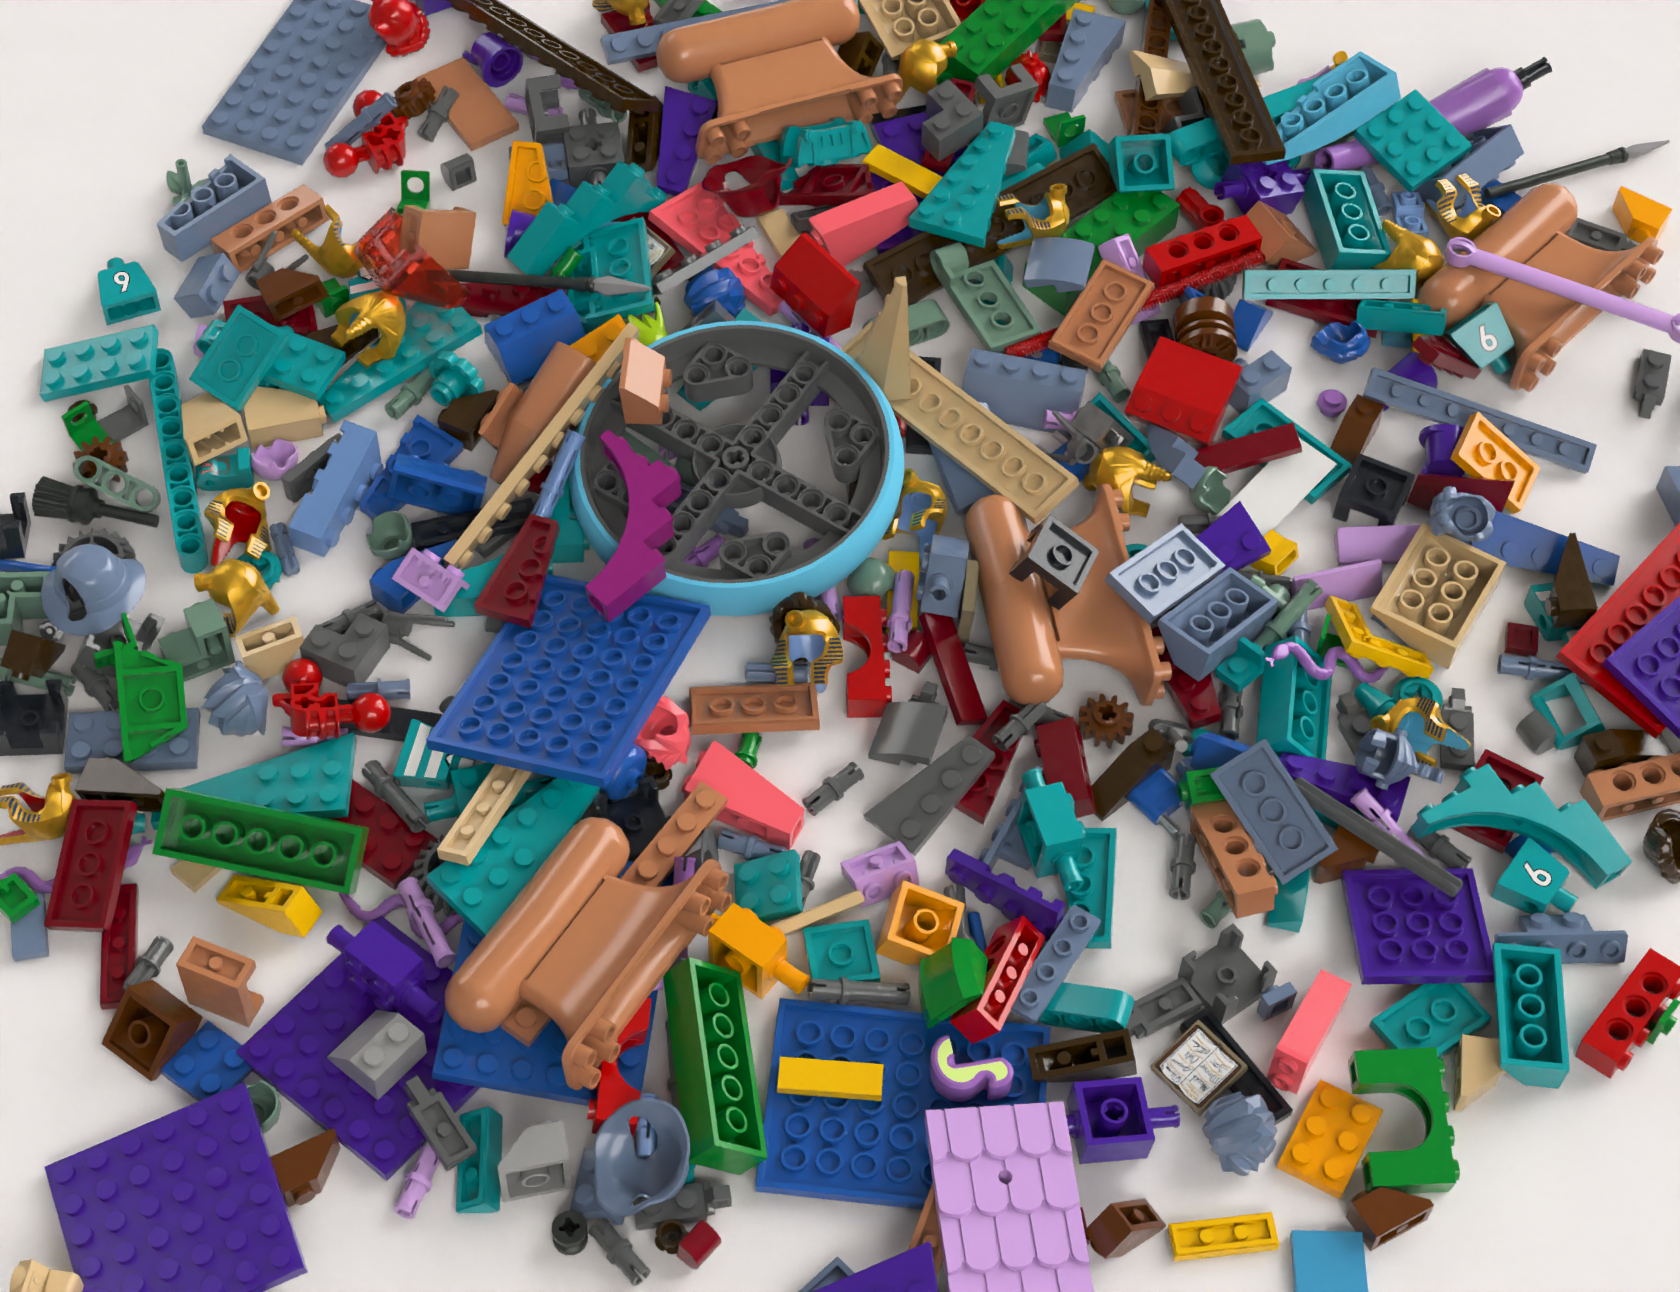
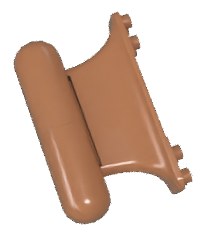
M791 0L676 28L663 34L657 44L656 58L658 68L664 76L672 82L685 84L710 77L716 91L718 101L717 118L707 121L700 127L695 147L697 156L700 159H706L708 164L719 162L722 159V155L729 153L734 158L742 157L747 153L748 148L756 145V143H765L782 138L783 128L789 125L801 127L828 122L832 117H842L846 122L857 120L865 125L873 119L872 114L881 113L885 119L893 117L898 112L896 104L903 95L902 78L895 73L880 77L861 75L850 68L833 48V46L845 44L852 40L859 30L860 13L855 1Z
M1555 183L1541 184L1531 189L1502 214L1498 220H1495L1472 240L1477 249L1618 297L1624 295L1630 300L1640 289V285L1637 284L1639 280L1647 285L1654 278L1657 271L1649 265H1656L1664 254V251L1657 247L1658 240L1654 237H1648L1637 246L1622 251L1595 249L1569 237L1566 233L1577 220V203L1575 197L1566 187ZM1463 250L1458 253L1459 255H1468ZM1448 262L1426 280L1418 292L1419 304L1430 305L1431 311L1440 312L1441 308H1446L1447 321L1445 330H1449L1489 301L1498 304L1515 342L1514 348L1517 363L1510 380V387L1516 391L1523 388L1531 392L1539 382L1540 378L1536 376L1538 372L1546 377L1550 375L1557 364L1551 358H1554L1568 342L1603 311L1471 265L1459 268L1450 265Z
M1110 484L1099 485L1091 513L1082 522L1070 528L1097 548L1099 553L1079 593L1060 610H1057L1047 601L1058 589L1038 574L1033 572L1023 582L1009 574L1014 563L1028 551L1031 543L1026 541L1029 536L1026 518L1019 508L1008 497L992 494L978 499L965 515V531L967 540H970L972 560L979 563L978 586L1001 684L1008 697L1019 704L1027 705L1031 703L1037 705L1040 702L1046 704L1052 700L1063 686L1064 669L1061 660L1064 659L1097 662L1117 670L1132 684L1142 706H1151L1154 699L1164 698L1165 688L1163 681L1171 679L1172 669L1169 661L1160 662L1158 655H1163L1164 653L1163 637L1153 636L1150 624L1104 581L1111 571L1129 560L1122 532L1129 531L1130 517L1128 513L1118 512V508L1123 506L1124 500L1121 489L1112 490Z
M598 817L583 819L567 832L449 980L444 996L445 1008L452 1020L462 1029L484 1033L493 1031L503 1024L522 999L528 1001L550 1016L560 1027L567 1040L561 1061L568 1087L579 1090L584 1086L592 1090L597 1086L601 1077V1071L597 1068L603 1060L609 1063H613L616 1060L621 1048L620 1044L617 1043L618 1036L679 954L689 946L697 934L704 937L708 935V930L714 924V919L710 916L715 909L725 912L730 906L732 894L724 891L729 880V874L722 871L720 862L708 859L690 878L673 886L652 887L619 879L617 877L625 868L630 853L629 841L619 826L608 819Z

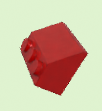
M805 232L797 238L774 265L770 288L823 338H826L851 327L860 282Z

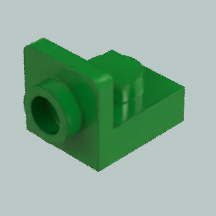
M335 277L322 282L330 297L315 303L325 318L334 315L339 307L350 301L348 288L346 285L340 286Z
M1220 767L1188 771L1180 778V782L1177 783V794L1180 802H1184L1186 810H1190V807L1227 801L1210 776V773Z
M15 872L7 878L0 880V911L12 925L41 905L38 897Z

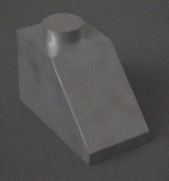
M1090 401L1076 412L1071 423L1079 433L1101 450L1115 446L1128 447L1134 439L1118 422Z

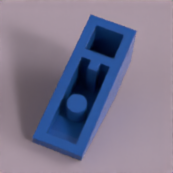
M457 539L428 548L429 551L441 558L438 564L445 569L443 558L457 542ZM406 556L390 561L385 567L375 571L369 580L372 598L376 599L378 603L388 610L403 614L421 599L391 579Z

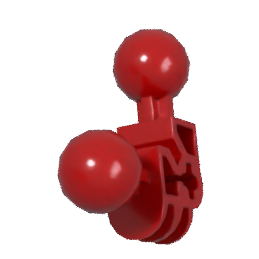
M364 90L359 93L352 107L355 117L361 114V109L373 104L382 94L375 90ZM388 113L380 120L381 123L377 127H371L369 132L361 134L362 146L353 148L346 143H334L329 146L323 157L325 169L332 176L347 178L355 173L358 163L366 160L375 174L379 173V168L381 167L387 171L391 170L394 163L397 166H403V159L406 155L405 128L409 125L408 118L406 116L394 118L392 113Z
M306 658L294 659L285 666L282 681L286 691L289 693H278L272 696L273 706L281 707L290 717L292 733L300 737H306V740H310L311 737L327 739V736H334L336 739H339V723H353L362 732H378L388 725L391 716V708L388 701L377 693L369 692L362 694L353 701V704L338 705L337 692L325 693L319 697V689L323 680L322 671L317 663Z

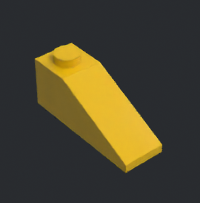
M235 874L216 898L220 905L275 931L303 938L313 928L323 912L303 886Z

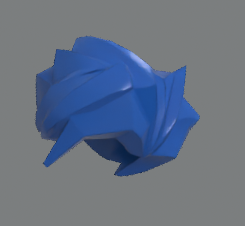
M711 265L700 271L685 287L686 294L683 300L691 310L693 318L715 299L734 318L746 306L744 303L746 299L744 287L740 279L734 275L729 267L718 270L713 269Z

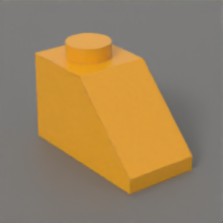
M1623 186L1619 188L1612 207L1624 234L1628 235L1627 238L1638 243H1642L1648 237H1654L1658 240L1667 225L1672 208Z

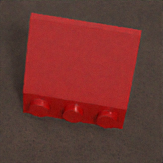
M1160 336L1135 384L1124 412L1127 418L1147 426L1151 423L1179 436L1183 440L1202 447L1211 446L1243 366Z

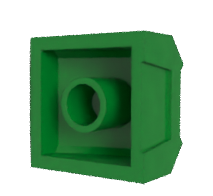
M952 937L950 943L927 958H921L918 978L919 999L923 1017L929 1029L984 994L988 958L971 939Z

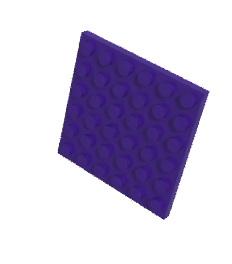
M381 916L375 922L423 959L427 994L436 1001L441 1002L442 1005L439 1013L430 1021H426L423 1016L412 1008L403 1016L424 1033L427 1053L395 1085L377 1100L328 1060L329 1054L376 1010H379L373 1003V999L365 993L363 995L356 993L349 985L348 971L345 966L346 960L342 953L236 1051V1054L244 1059L245 1064L255 1074L273 1086L277 1092L322 1129L328 1131L334 1128L339 1143L388 1181L427 1142L410 1116L406 1106L411 1100L403 1089L405 1082L418 1075L427 1091L433 1087L437 1092L441 1091L454 1113L481 1087L432 1079L446 1009L445 990L449 980L452 978L453 971L448 967H437L433 956Z
M244 1082L44 1167L73 1272L80 1276L84 1284L82 1292H263L308 1272L249 1089Z

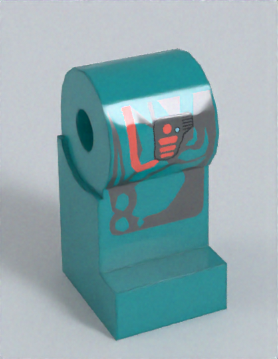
M249 447L237 449V454L215 456L195 466L196 485L198 488L205 491H224L252 487L254 485V473L251 468Z

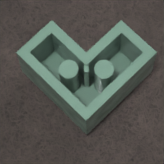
M51 571L0 572V646H7L12 629L21 632L23 619H48L42 606L41 588L46 576Z
M213 598L204 602H197L191 607L183 609L188 628L178 632H171L165 637L158 639L163 659H169L182 664L184 682L236 662L227 625Z

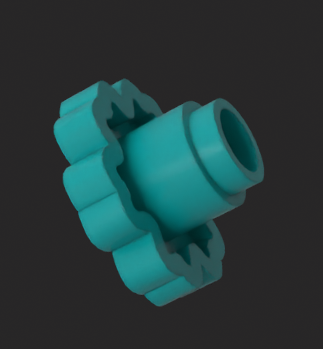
M441 351L429 363V373L435 379L432 382L430 395L438 404L448 406L453 399L485 392V383L477 376L478 370L467 359H459L454 352Z

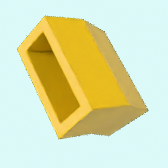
M1271 529L1264 536V539L1271 548L1270 555L1250 564V566L1257 571L1263 570V574L1280 576L1299 557L1297 543L1282 537Z

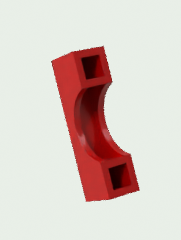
M843 596V640L860 647L868 657V660L861 668L847 674V718L882 717L887 703H892V687L885 684V678H890V660H884V653L889 652L887 648L888 634H882V627H887V608H881L880 596Z
M647 998L618 1036L617 1043L620 1044L621 1048L616 1060L613 1063L603 1060L600 1067L597 1068L601 1071V1077L595 1087L597 1088L596 1099H589L587 1120H593V1134L598 1133L605 1120L619 1107L630 1101L640 1099L641 1092L627 1084L620 1075L617 1060L628 1049L644 1045L648 1032L652 998ZM638 1116L632 1117L629 1120L632 1138H634Z

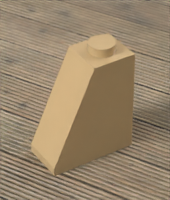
M257 386L243 407L252 449H257L260 444L263 447L271 446L276 439L294 442L324 436L322 424L327 423L324 405L318 406L317 401L297 393Z
M205 392L181 404L184 440L194 466L248 441L240 414L209 392Z

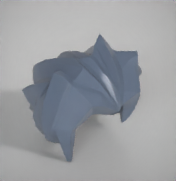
M237 660L232 668H222L224 676L210 688L204 697L207 700L201 709H207L211 712L208 724L219 728L222 735L243 737L245 735H253L257 731L261 735H265L269 692L263 685L260 676L247 669L241 661Z
M1241 1091L1218 1098L1205 1113L1206 1123L1203 1125L1202 1130L1212 1145L1210 1150L1219 1156L1222 1171L1234 1172L1240 1176L1249 1175L1250 1170L1258 1172L1259 1163L1265 1162V1159L1269 1157L1277 1144L1274 1139L1278 1131L1275 1126V1117L1272 1112L1268 1111L1264 1099L1260 1095L1246 1097L1241 1095Z

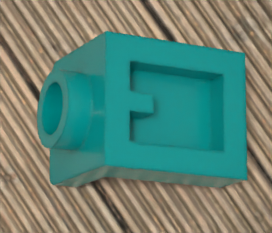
M1242 636L1237 641V651L1215 668V676L1239 693L1264 672L1265 653L1258 644L1250 642Z

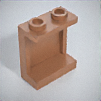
M404 205L397 263L413 269H469L476 212L462 207H454L453 210L422 209L413 205Z
M193 936L176 963L188 1003L250 1027L264 1003L263 996L248 990L246 985L256 969L255 960Z

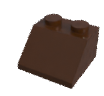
M154 980L127 986L101 1044L152 1082L162 1074L161 1069L196 1033L203 1017Z

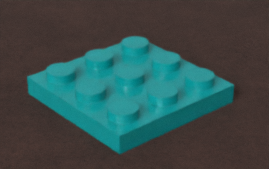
M1416 89L1359 127L1354 133V137L1409 193L1467 154L1472 147V144Z

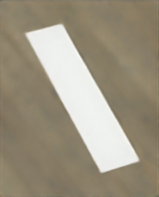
M1299 438L1302 446L1301 453L1270 461L1217 516H1222L1236 503L1241 501L1264 537L1302 501L1337 463Z

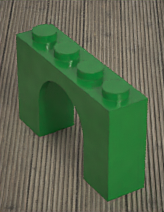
M1437 1048L1354 1051L1348 1060L1352 1094L1395 1093L1404 1096L1417 1106L1425 1123V1137L1423 1143L1418 1147L1404 1151L1367 1153L1361 1161L1365 1190H1368L1370 1193L1379 1187H1384L1407 1194L1449 1192L1457 1183L1456 1181L1459 1180L1460 1168L1457 1159H1453L1451 1147L1454 1146L1455 1135L1452 1125H1448L1446 1113L1449 1112L1450 1102L1448 1093L1443 1092L1441 1079L1444 1078L1445 1069L1442 1058H1438Z

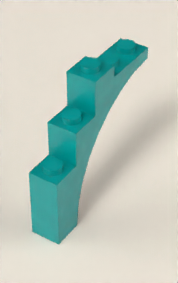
M618 161L602 184L596 182L595 185L583 181L566 205L560 203L557 206L547 201L507 257L523 273L544 276L554 262L566 252L568 246L571 247L588 233L619 217L639 212H650V210L665 203L668 195L656 186L652 188L650 186L651 183L643 177L646 172L633 162L627 165Z
M569 475L563 491H565L564 495L559 497L550 519L558 521L560 527L547 572L550 575H553V563L584 562V550H590V543L578 522L574 508L571 507ZM505 554L482 565L460 570L465 573L462 580L470 584L468 590L461 587L445 612L434 607L435 615L445 617L484 616L477 614L473 605Z
M1489 764L1479 769L1473 766L1464 771L1459 776L1461 781L1454 791L1445 796L1441 801L1442 803L1437 806L1431 803L1419 810L1416 814L1418 819L1410 828L1418 839L1439 830L1461 826H1481L1512 831L1536 840L1561 855L1577 868L1595 889L1619 877L1632 863V860L1585 799L1574 805L1568 802L1557 809L1537 781L1527 787L1520 784L1509 792Z

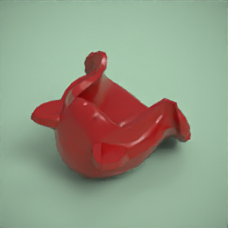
M371 0L373 4L368 12L369 25L387 43V54H390L391 57H399L400 55L403 57L408 53L418 52L425 47L429 39L428 35L430 34V29L427 28L429 21L426 20L427 17L425 15H422V11L420 8H417L416 4L408 0Z

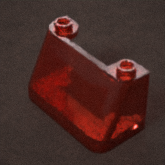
M393 207L356 243L354 248L356 256L375 284L386 294L444 309L460 307L470 294L467 288L430 256L420 244L415 247L417 250L415 253H409L403 249L398 254L403 217Z

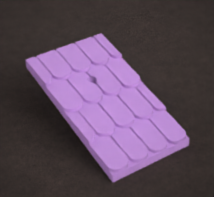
M1064 1102L925 1110L924 1120L947 1292H1094Z

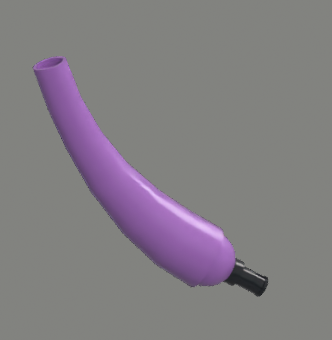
M1544 56L1524 69L1520 67L1512 71L1503 67L1490 70L1485 68L1432 99L1429 103L1465 137L1511 116L1512 111L1518 106L1523 97V91L1529 88L1532 82L1548 73H1552V67L1550 63H1546L1548 60ZM1356 138L1317 150L1314 156L1316 169L1347 171L1379 163Z

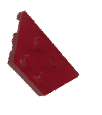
M833 164L815 166L806 175L792 182L794 189L788 193L780 192L779 205L840 206L873 193L874 189L869 165Z

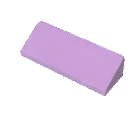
M1128 233L1098 246L1102 259L1148 280ZM1156 303V307L1153 304V308L1150 306V309L1147 308L1146 311L1144 308L1143 312L1140 309L1141 313L1138 312L1131 325L1162 313L1160 307Z
M1422 524L1339 527L1334 538L1338 564L1351 565L1380 559L1382 563H1397Z
M1380 559L1294 576L1291 592L1289 593L1290 599L1305 584L1307 579H1311L1318 584L1315 588L1321 587L1323 593L1308 607V610L1325 607L1324 604L1329 595L1346 601L1378 596L1382 590V562Z

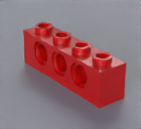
M1245 214L1212 226L1203 227L1200 230L1185 235H1179L1162 243H1155L1145 248L1142 267L1150 280L1155 283L1154 286L1158 288L1257 248L1261 249L1263 237Z
M1024 915L996 928L984 952L988 958L984 994L955 1012L950 1019V1022L972 1044L1000 1032L1046 938Z
M1650 948L1581 1039L1575 1057L1609 1079L1612 1078L1617 1069L1624 1071L1634 1056L1631 1050L1635 1045L1641 1048L1651 1033V1030L1648 1029L1652 1022L1657 1024L1668 1008L1665 1004L1669 999L1673 1001L1674 998L1677 999L1680 996V966ZM1629 1013H1634L1638 1017L1632 1016ZM1611 1036H1616V1037L1620 1038L1621 1040H1616V1039H1614V1038L1611 1037Z

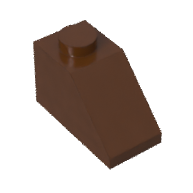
M281 268L256 280L266 305L276 322L330 297L319 276Z
M1357 394L1345 413L1330 449L1352 464V467L1358 454H1363L1377 431L1384 405Z
M1339 825L1332 838L1339 849L1321 860L1313 882L1323 884L1341 879L1343 870H1364L1368 862L1374 864L1380 851Z
M334 1128L271 1156L278 1182L288 1207L295 1204H306L315 1195L322 1192L341 1149Z
M1379 1187L1370 1193L1368 1190H1363L1355 1195L1350 1201L1351 1206L1346 1218L1356 1232L1363 1233V1242L1371 1252L1428 1220L1434 1204L1430 1199Z
M1144 1198L1110 1203L1084 1232L1091 1240L1090 1244L1093 1250L1103 1256L1104 1259L1125 1255L1162 1231L1166 1224Z

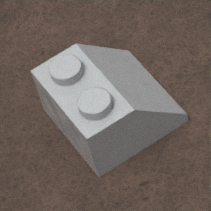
M376 1010L328 1055V1060L374 1098L379 1100L427 1053L425 1036L421 1030L401 1014Z
M543 1120L537 1122L534 1126L527 1127L498 1164L497 1168L503 1202L573 1189L570 1158L562 1120L555 1122Z

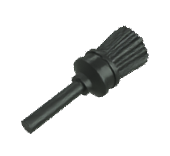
M42 476L35 485L32 498L34 516L68 519L69 522H80L86 526L94 518L100 519L102 516L155 528L159 524V516L105 504L104 500L98 498L97 490L92 487L84 488L82 485L73 487Z

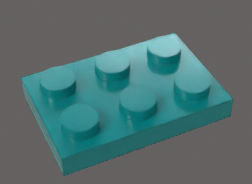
M238 304L189 380L238 412H241L290 337Z
M1461 983L1423 984L1373 1018L1369 1027L1389 1049L1436 1047L1438 1058H1441L1457 1047L1462 1034L1474 1035L1490 1023L1492 1016Z

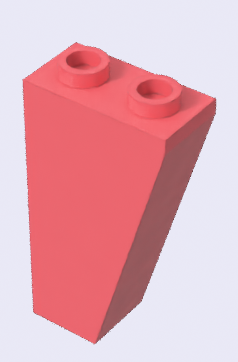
M901 181L812 216L808 219L813 229L810 235L826 252L845 267L908 226V218L919 205L916 197Z
M712 741L708 750H703L700 753L696 763L697 769L694 774H689L684 780L681 790L684 793V801L702 781L728 798L727 805L715 820L790 850L804 826V808L720 743Z
M1322 969L1320 970L1276 1047L1266 1077L1276 1088L1282 1091H1290L1297 1095L1347 999L1352 986L1351 983Z

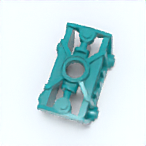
M832 117L828 122L801 127L789 125L783 128L780 159L781 163H787L789 158H792L790 167L794 169L801 168L804 164H807L809 167L814 165H833L839 163L840 160L869 154L872 151L871 142L865 126L861 121L857 120L846 122L842 117Z

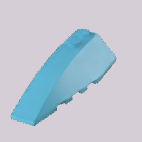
M1358 52L1318 79L1312 85L1313 90L1307 96L1302 95L1296 101L1297 106L1291 112L1286 111L1280 117V123L1276 129L1286 149L1285 158L1262 162L1269 165L1292 159L1336 141L1359 128L1401 99L1397 73L1365 53Z

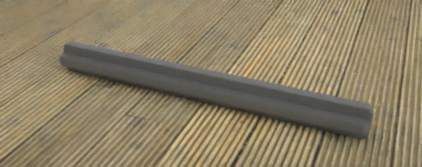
M1298 777L1294 781L1311 807L1447 895L1454 897L1462 888L1463 881L1307 780Z

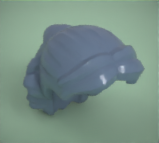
M1449 486L1445 487L1442 493L1433 498L1428 513L1433 535L1442 536L1444 533H1447L1458 540L1479 542L1488 539L1493 532L1491 522L1495 516V508L1483 496L1463 492L1457 493L1455 487Z

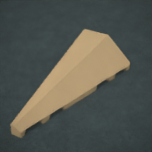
M1136 50L1129 52L1134 78H1141L1146 101L1181 97L1190 87L1197 86L1186 62ZM1255 79L1258 88L1261 87V83Z
M906 276L895 277L894 287L891 293L887 294L884 299L885 306L882 312H878L864 340L865 347L862 353L856 357V362L872 377L888 401L911 398L908 294Z

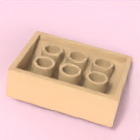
M858 0L891 60H900L904 50L919 39L932 40L939 44L961 24L949 0Z
M1422 523L1372 604L1370 612L1412 649L1426 653L1430 661L1449 669L1497 588L1507 562L1445 533L1442 536H1435L1431 531L1432 527Z

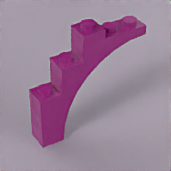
M608 429L599 436L602 453L617 469L627 488L629 513L625 532L616 552L604 569L585 586L588 603L608 622H611L666 578L664 566L666 560L657 549L674 536L673 517L665 507L680 497L682 493L680 486L681 477L672 466L667 467L659 459L650 465L643 455H636L631 450L629 443L622 436L617 437Z

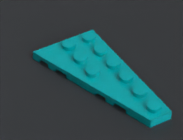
M990 121L908 218L909 227L985 248L986 234L990 230L992 213L995 212L997 205L996 197H999L1002 177L1006 173V163L1011 155L1016 137L1015 127Z
M436 282L406 312L405 332L394 358L381 360L371 365L368 369L356 361L322 394L317 402L319 406L324 405L325 414L333 423H336L427 368L429 363L441 351L453 352L483 334L480 324ZM381 337L373 345L378 344Z
M353 732L340 736L339 739L334 738L180 789L325 819L348 817L357 739ZM152 812L150 823L153 830L158 829L160 812Z
M556 778L497 823L469 866L445 861L426 875L427 883L484 938L567 832L575 825L578 819H581L599 792L600 787Z

